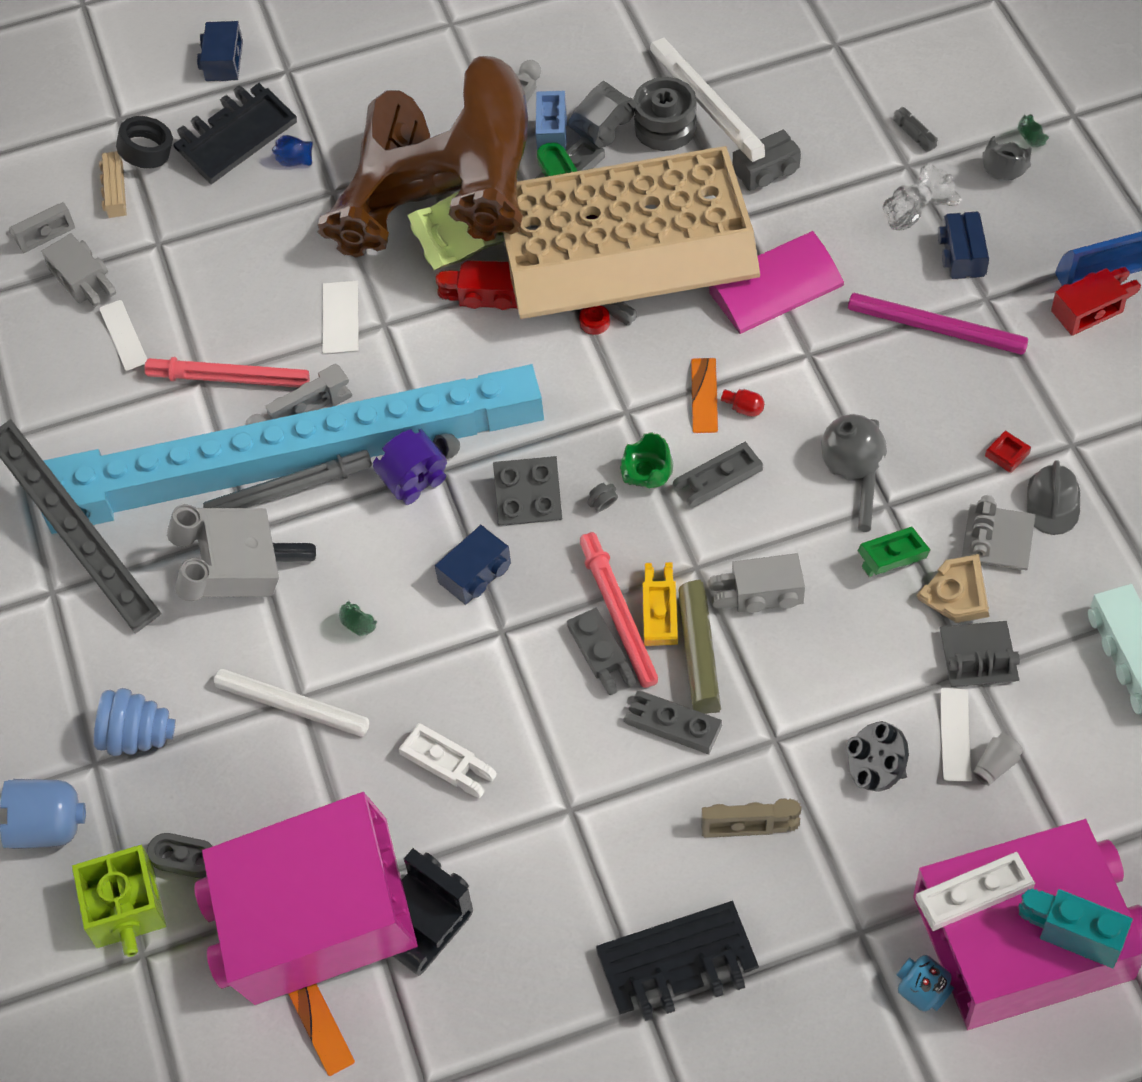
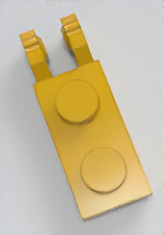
M665 562L664 578L666 581H653L654 567L652 563H645V582H643L644 645H678L676 581H673V562Z

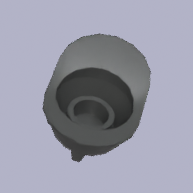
M1057 460L1054 461L1053 465H1048L1035 473L1030 478L1027 487V513L1036 514L1034 527L1042 533L1050 535L1064 534L1073 529L1078 523L1080 515V488L1076 476L1070 469L1060 466V461Z

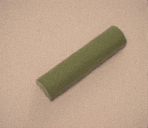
M701 579L689 581L682 584L678 592L692 708L704 714L719 713L721 703L707 595Z

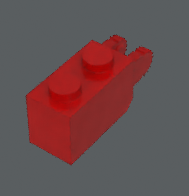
M467 260L461 264L460 271L445 270L436 274L437 292L442 300L459 301L460 306L472 309L479 307L497 308L500 310L518 309L510 276L509 262Z

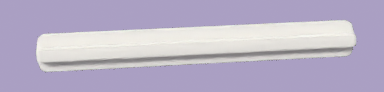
M219 669L214 678L215 686L219 689L360 737L364 736L369 728V719L365 716L226 669Z

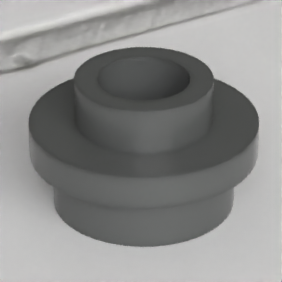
M605 483L597 485L589 492L588 505L591 508L595 507L598 512L607 509L618 499V495L615 492L616 487L614 484L606 485Z

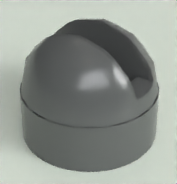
M440 434L435 436L433 443L446 459L454 457L460 450V441L453 434Z

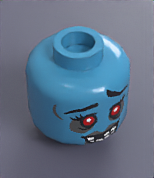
M923 955L916 961L909 957L896 974L902 979L898 985V993L922 1012L929 1011L931 1008L938 1011L954 989L950 984L952 981L951 973L928 955Z

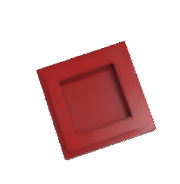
M1005 430L986 450L985 457L1009 473H1012L1030 454L1031 446Z

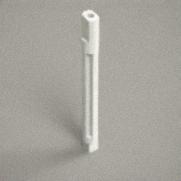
M661 38L652 42L650 45L651 52L675 78L688 83L692 87L699 105L752 162L765 157L764 144L667 39Z

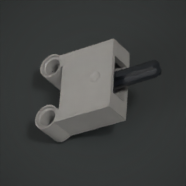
M182 504L173 510L167 529L168 540L176 546L187 547L192 545L195 540L199 542L201 559L190 558L185 560L181 565L175 584L177 595L186 601H197L202 597L272 596L279 579L276 562L314 561L316 559V546L312 543H273L267 510L263 508H196L192 505Z

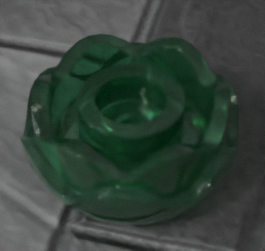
M1024 114L1018 123L1017 129L1030 147L1046 145L1049 136L1043 133L1042 126L1034 121L1032 114L1027 116Z
M347 601L346 604L340 607L339 621L355 634L364 636L375 630L378 621H374V617L371 614L361 611L357 604H350L351 602Z

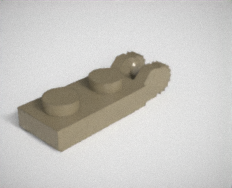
M782 798L778 799L774 804L752 802L737 806L715 804L710 807H702V836L704 838L771 835L773 833L795 831L800 826L801 818H799V815H801L802 806H800L801 803H798V800Z

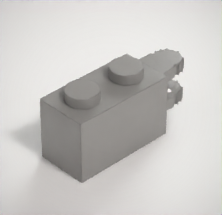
M72 233L41 250L49 271L79 304L88 299L96 307L100 304V298L97 293L101 290H104L109 297L116 294L114 286L105 276L108 270L99 257L94 259L86 242L83 240L79 242Z
M798 553L732 561V573L713 575L707 581L708 588L711 591L734 589V591L716 593L710 598L711 605L717 609L737 607L738 612L748 611L755 613L768 608H792L796 605L804 604L805 584Z

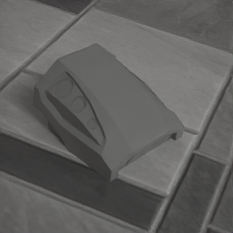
M602 81L590 91L576 108L567 125L581 137H586L601 149V147H606L614 141L616 136L615 128L618 125L626 124L633 118L634 108L637 103L631 97L625 96L607 82Z

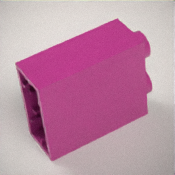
M364 791L202 850L207 878L195 882V896L204 918L208 922H216L220 942L207 948V960L211 974L221 989L231 986L254 1005L418 947L387 819Z
M1086 819L919 868L913 898L941 966L952 975L950 983L954 987L952 994L967 1031L1135 980L1142 966V907L1134 905L1127 908L1116 884L1122 882L1124 878L1119 853L1109 839L1096 841ZM1017 852L1035 882V890L1037 889L1038 891H1044L1056 896L1058 889H1061L1129 916L1133 920L1114 969L1041 940L1040 936L1043 928L1029 923L1028 920L1021 919L1018 906L1022 902V894L935 931H932L915 899L916 894Z

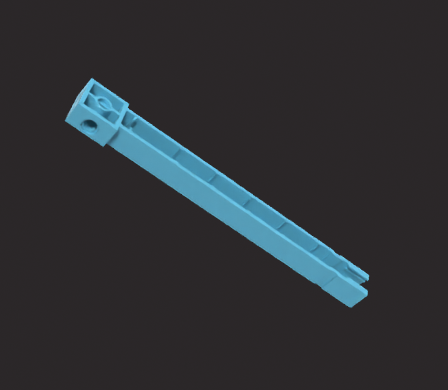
M533 364L478 375V378L469 380L464 378L103 456L99 449L43 461L90 522L96 525L114 521L115 512L282 477L337 459L339 454L343 457L367 450L370 458L384 455L385 452L382 448L398 434L410 429L414 433H419L418 429H422L433 442L435 436L445 433L453 434L459 439L477 435L478 432L489 430L491 432L543 421L544 414L542 397ZM43 515L51 534L57 533L53 526Z

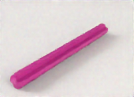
M855 292L849 298L848 309L855 312L1020 355L1026 352L1028 346V338L1018 334Z

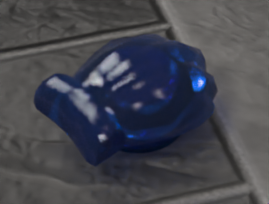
M283 135L275 141L272 152L275 155L276 161L282 166L292 167L300 164L311 166L313 163V141H303L290 135Z

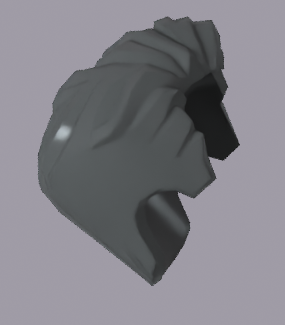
M992 136L982 154L984 168L988 174L996 179L1014 180L1022 176L1031 167L1032 148L1024 149L1013 142L998 145L995 141V136Z

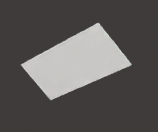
M358 281L323 283L322 354L359 351Z

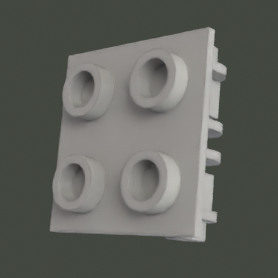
M982 496L977 505L970 504L962 557L979 554L981 563L1028 570L1036 514L997 508V504L992 496Z

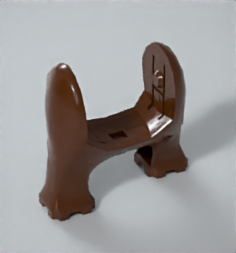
M493 56L474 58L464 73V108L449 131L430 138L423 112L409 95L400 90H386L372 100L367 109L366 125L361 142L360 162L357 171L333 208L325 215L320 216L317 233L324 239L336 241L338 243L336 249L343 255H351L357 258L364 256L366 249L381 251L387 247L389 236L387 218L392 210L407 202H419L457 190L460 191L452 198L448 215L455 221H462L469 225L467 232L474 239H482L487 242L496 239L497 232H505L509 235L518 233L523 215L517 199V173L527 140L528 112L524 90L511 66Z

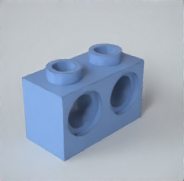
M565 91L536 92L537 150L546 143H558L566 150L567 111Z

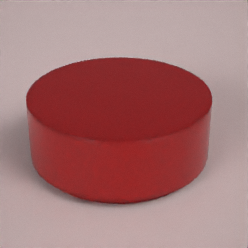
M601 305L583 308L580 312V327L584 332L598 335L609 328L610 315L605 307Z

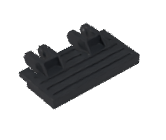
M260 83L250 89V92L255 97H252L240 85L233 90L236 98L243 104L241 107L228 95L223 96L220 101L224 108L208 119V123L212 128L201 120L199 116L196 115L190 120L192 126L201 135L197 138L183 125L177 130L181 139L175 142L173 147L211 185L297 123V116L269 88L265 89Z
M733 900L596 946V952L619 1015L634 1010L631 997L635 996L644 1021L653 1019V1009L645 994L647 991L657 988L662 1007L666 1014L675 1012V1007L667 986L668 984H670L674 996L704 987L701 973L705 972L714 997L724 995L723 985L718 978L715 968L727 966L731 982L736 990L745 988L744 979L737 961L740 962L744 973L759 968Z

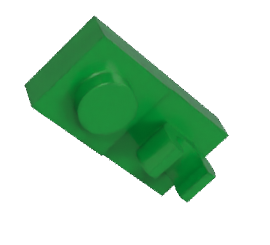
M911 526L861 543L857 551L865 560L862 564V569L868 577H872L874 573L877 575L926 559L931 549Z

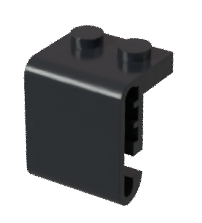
M412 848L403 858L407 874L402 879V884L418 947L396 954L393 957L419 976L424 973L469 920L473 913V906L468 889L469 885L461 876L456 873L449 875L441 869V864L431 854L425 852L422 855Z

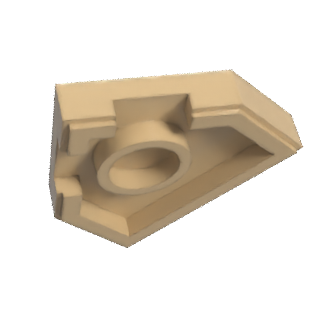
M979 554L945 560L937 570L936 576L928 585H924L917 594L919 601L955 623L990 617Z

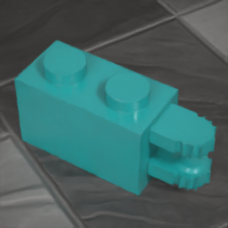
M1033 888L1028 889L1022 894V902L1018 906L1021 919L1028 920L1029 923L1043 928L1040 936L1041 940L1114 969L1133 918L1061 889H1058L1056 896Z

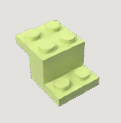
M459 191L431 207L416 210L407 215L411 222V230L419 238L424 249L425 259L432 265L434 270L460 263L488 247L504 242L502 232H497L496 239L487 242L482 239H474L467 232L469 225L462 221H455L448 215L451 200Z

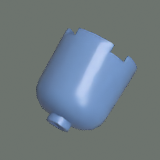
M13 779L4 781L0 808H7V824H0L3 848L23 849L64 846L71 842L76 835L78 824H85L86 805L85 803H79L76 790L66 781L43 779Z

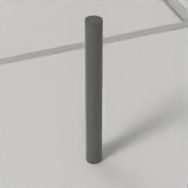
M870 419L874 421L879 428V421L875 419ZM876 471L862 478L858 529L862 532H869L871 530Z

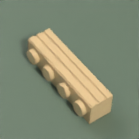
M117 151L102 153V161H99L101 172H103V174H100L101 184L104 185V187H101V194L104 198L102 201L103 211H107L109 218L126 216L122 158Z

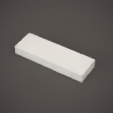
M1014 852L916 894L915 899L932 931H935L1020 895L1028 889H1034L1035 882L1019 854Z

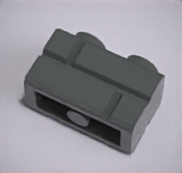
M784 129L760 139L764 144L765 157L752 162L740 149L733 152L732 165L735 174L739 179H742V183L749 191L759 186L766 187L772 180L783 175L790 176L800 168V148L791 140V137Z

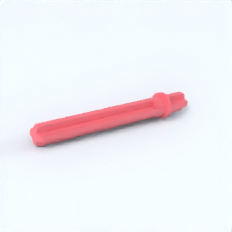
M171 357L170 360L149 358L145 362L144 367L145 375L169 378L170 381L190 379L285 387H300L310 381L309 371L303 369L180 361L176 357Z
M594 532L583 534L580 537V545L586 557L585 566L591 570L640 685L643 688L654 686L658 683V675L609 564V553L603 551Z

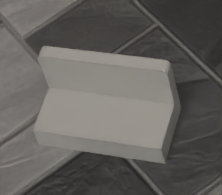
M64 202L9 227L10 234L23 254L75 229L69 209Z

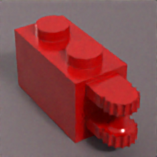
M1126 267L1115 269L1111 272L1105 268L1097 273H1089L1083 279L1070 285H1063L1055 291L1051 312L1073 336L1123 313L1126 300L1138 293L1141 284L1137 280H1131L1121 285L1130 275Z

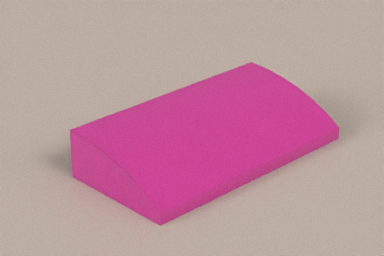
M811 231L758 255L759 278L709 286V294L739 334L844 286V281L825 246L815 232Z

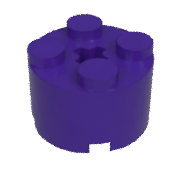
M410 429L398 434L382 448L385 452L382 458L379 460L376 456L373 461L375 473L398 500H403L406 505L415 502L420 497L422 490L428 486L437 487L446 478L444 470L447 465V459L422 429H418L419 433H414Z

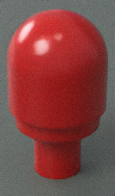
M724 389L721 396L722 402L733 405L732 410L749 417L760 415L765 407L763 397L747 389H739L737 393Z

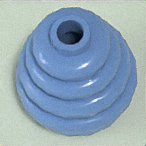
M120 688L116 692L105 690L100 697L96 714L94 747L100 751L107 750V753L112 756H120L123 752L132 755L138 749L148 751L152 746L161 748L165 744L166 739H173L176 719H170L167 708H158L155 701H146L145 696L142 694H132V691L126 688Z

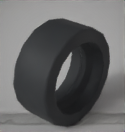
M134 116L127 118L121 123L116 149L121 158L133 166L156 168L168 161L173 136L171 130L159 120L147 116ZM144 137L156 142L159 146H140L131 141V138Z

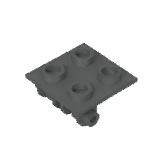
M557 456L493 462L499 526L562 520Z
M1007 621L942 626L939 628L951 687L1016 682L1020 680L1017 665L1020 663L1018 651H1013Z

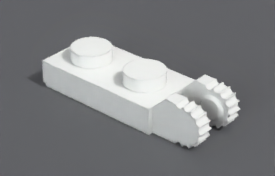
M421 723L416 725L399 748L400 755L456 787L459 785L465 792L477 798H480L485 790L478 782L465 775L468 770L471 769L476 775L488 781H493L497 774L491 766L476 758L474 753Z

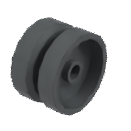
M660 77L643 83L636 90L633 98L637 103L634 108V128L636 137L642 144L654 150L669 151L687 145L694 138L697 129V100L695 91L688 83L678 78Z

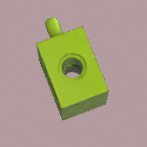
M142 844L72 865L84 930L96 948L121 941L124 955L132 957L138 953L136 936L166 927L153 864Z

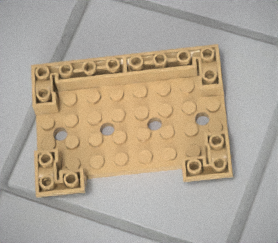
M727 146L519 181L516 188L517 199L523 215L520 231L511 235L502 232L520 319L760 277L754 230ZM713 195L716 197V198H713V199L704 198V197L713 196ZM655 205L657 208L647 209L645 206ZM589 215H596L598 218L587 219L585 217ZM530 225H537L539 227L534 230L526 229Z

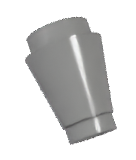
M1001 733L998 737H993L973 771L974 776L980 782L989 786L1021 760L1022 747L1016 740L1005 733Z

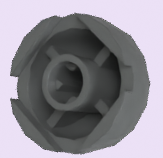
M850 414L835 419L826 428L821 440L822 457L829 471L834 475L835 472L844 475L845 479L864 478L875 472L879 468L878 463L882 460L883 455L885 458L887 454L884 435L874 421L863 415Z

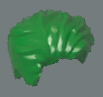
M653 432L645 433L638 442L627 444L620 465L623 482L628 485L650 489L660 487L668 481L673 473V459L668 443L661 435L654 434Z

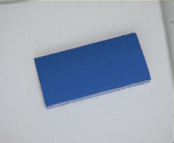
M1142 231L1066 252L1060 259L1055 271L1061 286L1073 284L1083 279L1089 273H1097L1105 268L1111 272L1115 269L1126 267L1130 272L1129 274L1142 271Z

